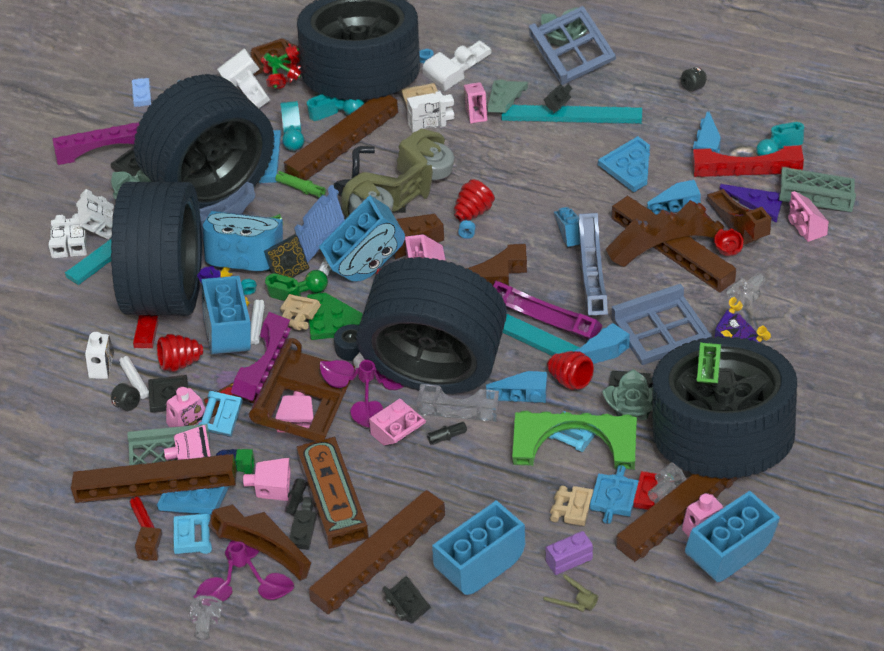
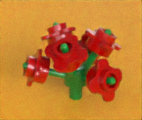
M289 43V47L285 48L287 53L280 57L266 53L261 58L264 73L273 71V74L269 75L268 79H266L268 87L280 89L286 85V82L291 83L293 79L297 80L300 78L301 71L299 69L301 65L298 66V55L300 54L299 48L296 45L293 46ZM280 67L288 72L286 77L283 73H278Z

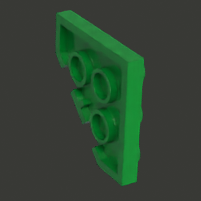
M327 293L307 295V298L318 300L321 304L312 320L309 319L311 340L334 338V334L342 326L360 324L363 313Z

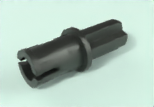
M465 422L449 427L444 425L439 430L427 433L430 445L444 440L450 441L451 437L465 433L467 426Z
M302 478L295 479L293 488L288 493L289 499L286 504V513L295 514L299 503L304 499L303 493L307 482Z

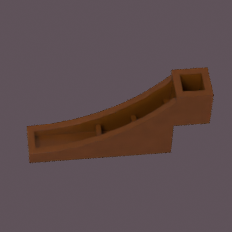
M724 189L707 194V201L728 227L742 235L744 245L770 235L771 217L763 207L754 210L747 209L733 200Z
M507 244V248L496 256L468 269L476 272L480 277H484L493 286L495 281L509 286V273H527L526 244Z
M234 505L212 510L208 526L219 538L242 542L270 556L291 571L299 580L307 579L311 566L310 560L265 512L244 517Z

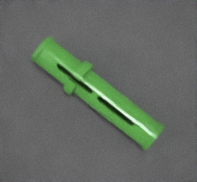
M282 171L276 174V182L299 189L304 194H311L320 198L326 193L325 187L313 184L310 180L305 181Z

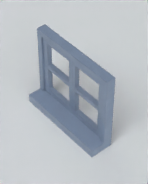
M584 6L540 27H537L535 23L529 25L530 37L561 85L616 60V55ZM580 18L589 34L573 41L564 26ZM561 28L570 43L553 50L544 35ZM594 39L603 55L587 62L578 46ZM574 49L583 64L567 72L557 56Z
M681 284L612 306V321L630 334L629 347L641 365L662 359L671 350H675L676 347L682 346L684 343L712 337L685 299L684 287ZM678 307L685 318L666 325L662 323L656 314ZM649 316L656 328L635 335L627 323ZM689 323L697 334L675 341L668 329ZM660 333L668 345L646 352L639 339Z

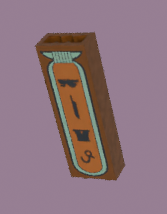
M331 437L322 441L296 446L298 461L305 482H307L310 496L313 498L312 502L328 548L332 549L368 539V525L336 438Z

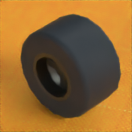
M349 324L342 326L334 334L335 351L341 359L353 361L360 352L356 342L359 325Z

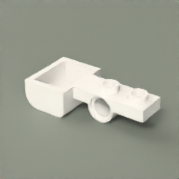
M478 41L469 48L465 46L458 47L452 59L439 52L423 64V75L446 91L464 79L465 70L490 55L491 48Z
M245 48L217 69L223 78H226L235 86L239 85L247 98L258 108L270 101V98L253 75L259 70V67Z

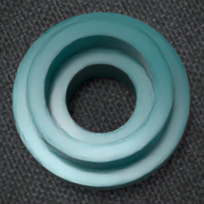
M244 279L241 281L244 295H251L256 291L257 283L255 280Z

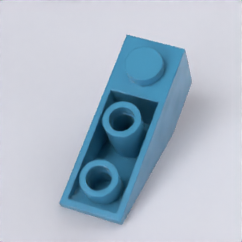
M707 112L705 118L701 119V130L698 129V141L694 142L693 149H711L713 152L720 153L721 137L710 112Z
M695 180L679 182L648 201L647 209H650L656 215L662 209L669 213L679 212L690 200L696 204L700 203L701 193Z
M563 207L559 211H554V216L566 246L580 245L579 217L569 207Z
M611 323L575 351H580L590 357L593 364L614 359L629 348L630 334Z
M526 371L487 384V400L546 403L547 372Z

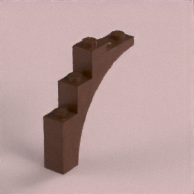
M690 200L677 214L669 213L662 209L650 223L642 222L635 218L606 248V251L613 262L625 267L634 258L662 242L685 236L715 238V234L720 229H724V226L719 221H713L706 214V208L701 203L696 204Z

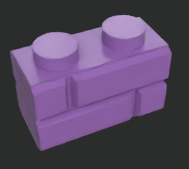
M584 531L578 532L573 536L571 535L545 547L546 562L553 573L558 575L592 560V542Z

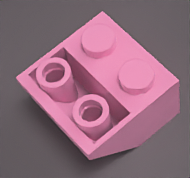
M795 191L791 192L789 222L797 228L799 234L807 242L826 236L828 220L809 198Z
M425 235L405 237L407 258L427 257L445 260L443 245Z
M398 399L369 418L370 432L382 445L394 444L425 424L426 420L403 400Z

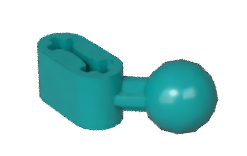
M321 94L307 101L308 117L310 120L318 121L338 113L339 109L344 110L347 115H350L361 107L364 102L360 99L339 100Z
M298 101L282 102L280 104L284 130L283 145L290 151L300 150L304 145L305 138L301 132Z
M791 122L773 126L771 128V139H764L757 144V156L777 152L783 146L803 144L804 125L800 122Z

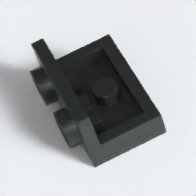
M407 576L402 578L391 589L387 586L382 588L386 593L384 598L391 606L395 605L397 608L395 613L401 620L407 619L413 624L431 608Z

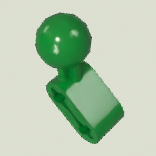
M312 270L307 273L305 280L301 282L280 274H270L266 277L265 283L269 297L285 301L289 294L301 297V293L307 290L313 293H321L328 286V277L323 271Z

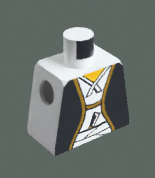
M93 332L89 336L85 353L89 378L108 379L114 356L112 342L108 334Z

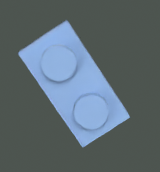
M149 78L132 80L134 107L151 105Z

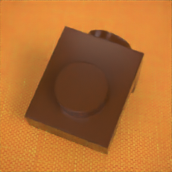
M141 527L135 543L138 559L158 560L157 549L162 536L161 528Z

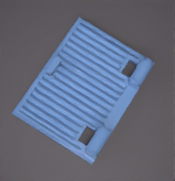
M330 185L328 188V196L322 195L303 217L304 224L302 226L297 224L294 228L307 262L319 251V246L345 220L337 198L339 192L334 189L333 185Z

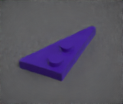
M720 184V190L724 189L730 197L738 198L740 204L753 210L763 207L769 216L772 217L773 222L778 221L783 202L779 200L780 193Z

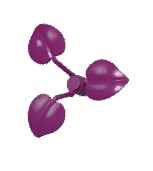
M370 360L361 361L355 373L354 367L347 361H320L321 375L333 387H346L349 380H354L357 375L365 383V402L359 401L354 403L350 411L352 419L364 427L370 428L369 418L383 410L380 402H369V382L373 380L374 376L379 384L383 383L386 389L399 390L404 387L400 383L386 378L385 375H381L379 371H376L375 364Z
M231 540L225 551V556L229 560L227 580L224 581L219 577L205 580L198 587L194 598L205 604H217L228 599L232 594V588L228 585L231 582L233 565L243 567L248 563L257 580L261 583L258 592L265 599L274 600L283 597L293 590L294 583L290 578L280 573L268 574L265 580H263L251 562V559L259 553V550L242 542Z

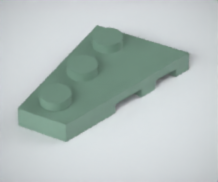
M493 81L488 112L506 113L514 104L516 97L519 98L522 95V91L527 90L528 82Z

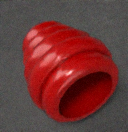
M469 180L468 183L463 184L458 194L456 205L454 206V216L462 222L465 220L471 221L472 218L483 215L485 211H489L492 207V203L495 200L493 192L479 180Z
M167 334L165 337H160L157 341V357L160 368L163 371L176 372L179 369H184L187 365L189 366L193 362H197L200 356L203 355V346L196 339L191 340L189 337Z
M580 351L557 353L547 362L549 373L560 384L570 390L585 388L593 377V362L590 357Z

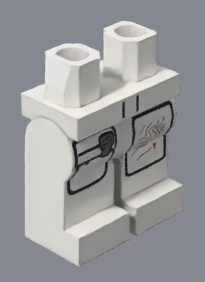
M438 91L435 94L407 98L408 125L412 133L421 128L444 127L447 120L454 119L453 109L446 108L454 105L452 95L443 96Z
M86 189L80 195L81 199L76 203L80 226L109 240L112 236L114 212L112 209L114 206L107 202L106 198L102 196L97 197L92 194V191Z
M74 214L71 219H66L64 215H56L55 220H51L49 249L52 258L68 257V250L70 257L87 255V229L80 226L79 214ZM82 246V250L75 251L74 248ZM59 247L64 248L63 252H56L55 250Z

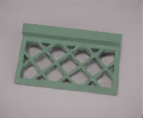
M782 167L780 201L790 202L791 192L795 191L809 198L817 207L852 212L856 198L853 178Z
M208 424L128 432L129 465L146 464L147 462L143 459L149 454L156 457L152 463L166 461L163 458L165 456L164 451L159 455L153 450L157 446L165 448L175 447L174 436L176 434L203 425L206 427L209 443ZM136 448L146 450L140 457L134 454V449Z

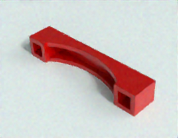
M801 145L783 146V149L780 151L755 157H735L711 151V149H693L694 177L781 174L782 167L803 170L804 164Z

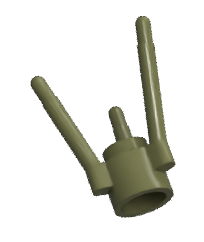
M563 574V578L580 591L576 598L579 604L546 596L543 597L545 601L576 608L582 612L585 609L591 611L599 598L598 595L585 589L566 574Z

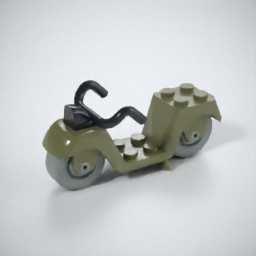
M421 128L413 132L408 138L402 140L399 144V156L397 158V170L401 175L397 178L368 172L359 174V154H374L375 146H358L352 151L351 179H344L334 183V189L338 190V195L341 197L340 206L344 216L347 218L369 195L387 205L391 212L399 210L420 194L424 199H427L430 193L431 181L446 178L453 170L454 154L450 148L444 145V137L438 132Z

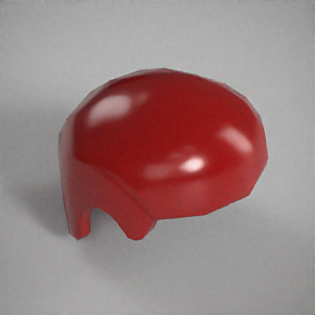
M732 228L730 230L720 229L715 234L714 243L720 254L734 256L743 249L744 239L739 232Z

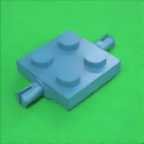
M621 465L617 467L615 475L598 474L590 502V510L605 512L603 522L606 524L607 520L608 524L612 522L613 514L631 517L639 480L625 477L626 468L622 466L621 469Z

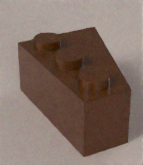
M435 213L396 219L404 231L405 237L425 235L437 243L444 241V224ZM405 240L402 246L392 255L395 260L406 256Z

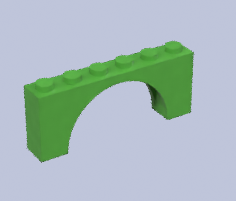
M530 411L515 412L513 465L533 466L536 453L547 438L559 431L582 429L594 433L608 445L614 458L615 469L621 465V469L624 466L626 469L635 470L637 417L627 414L622 416L602 414L600 416L590 413L573 415L568 412L561 414H552L547 411L541 413H531Z

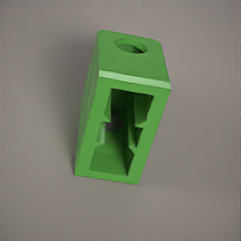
M700 343L697 382L718 384L721 344Z

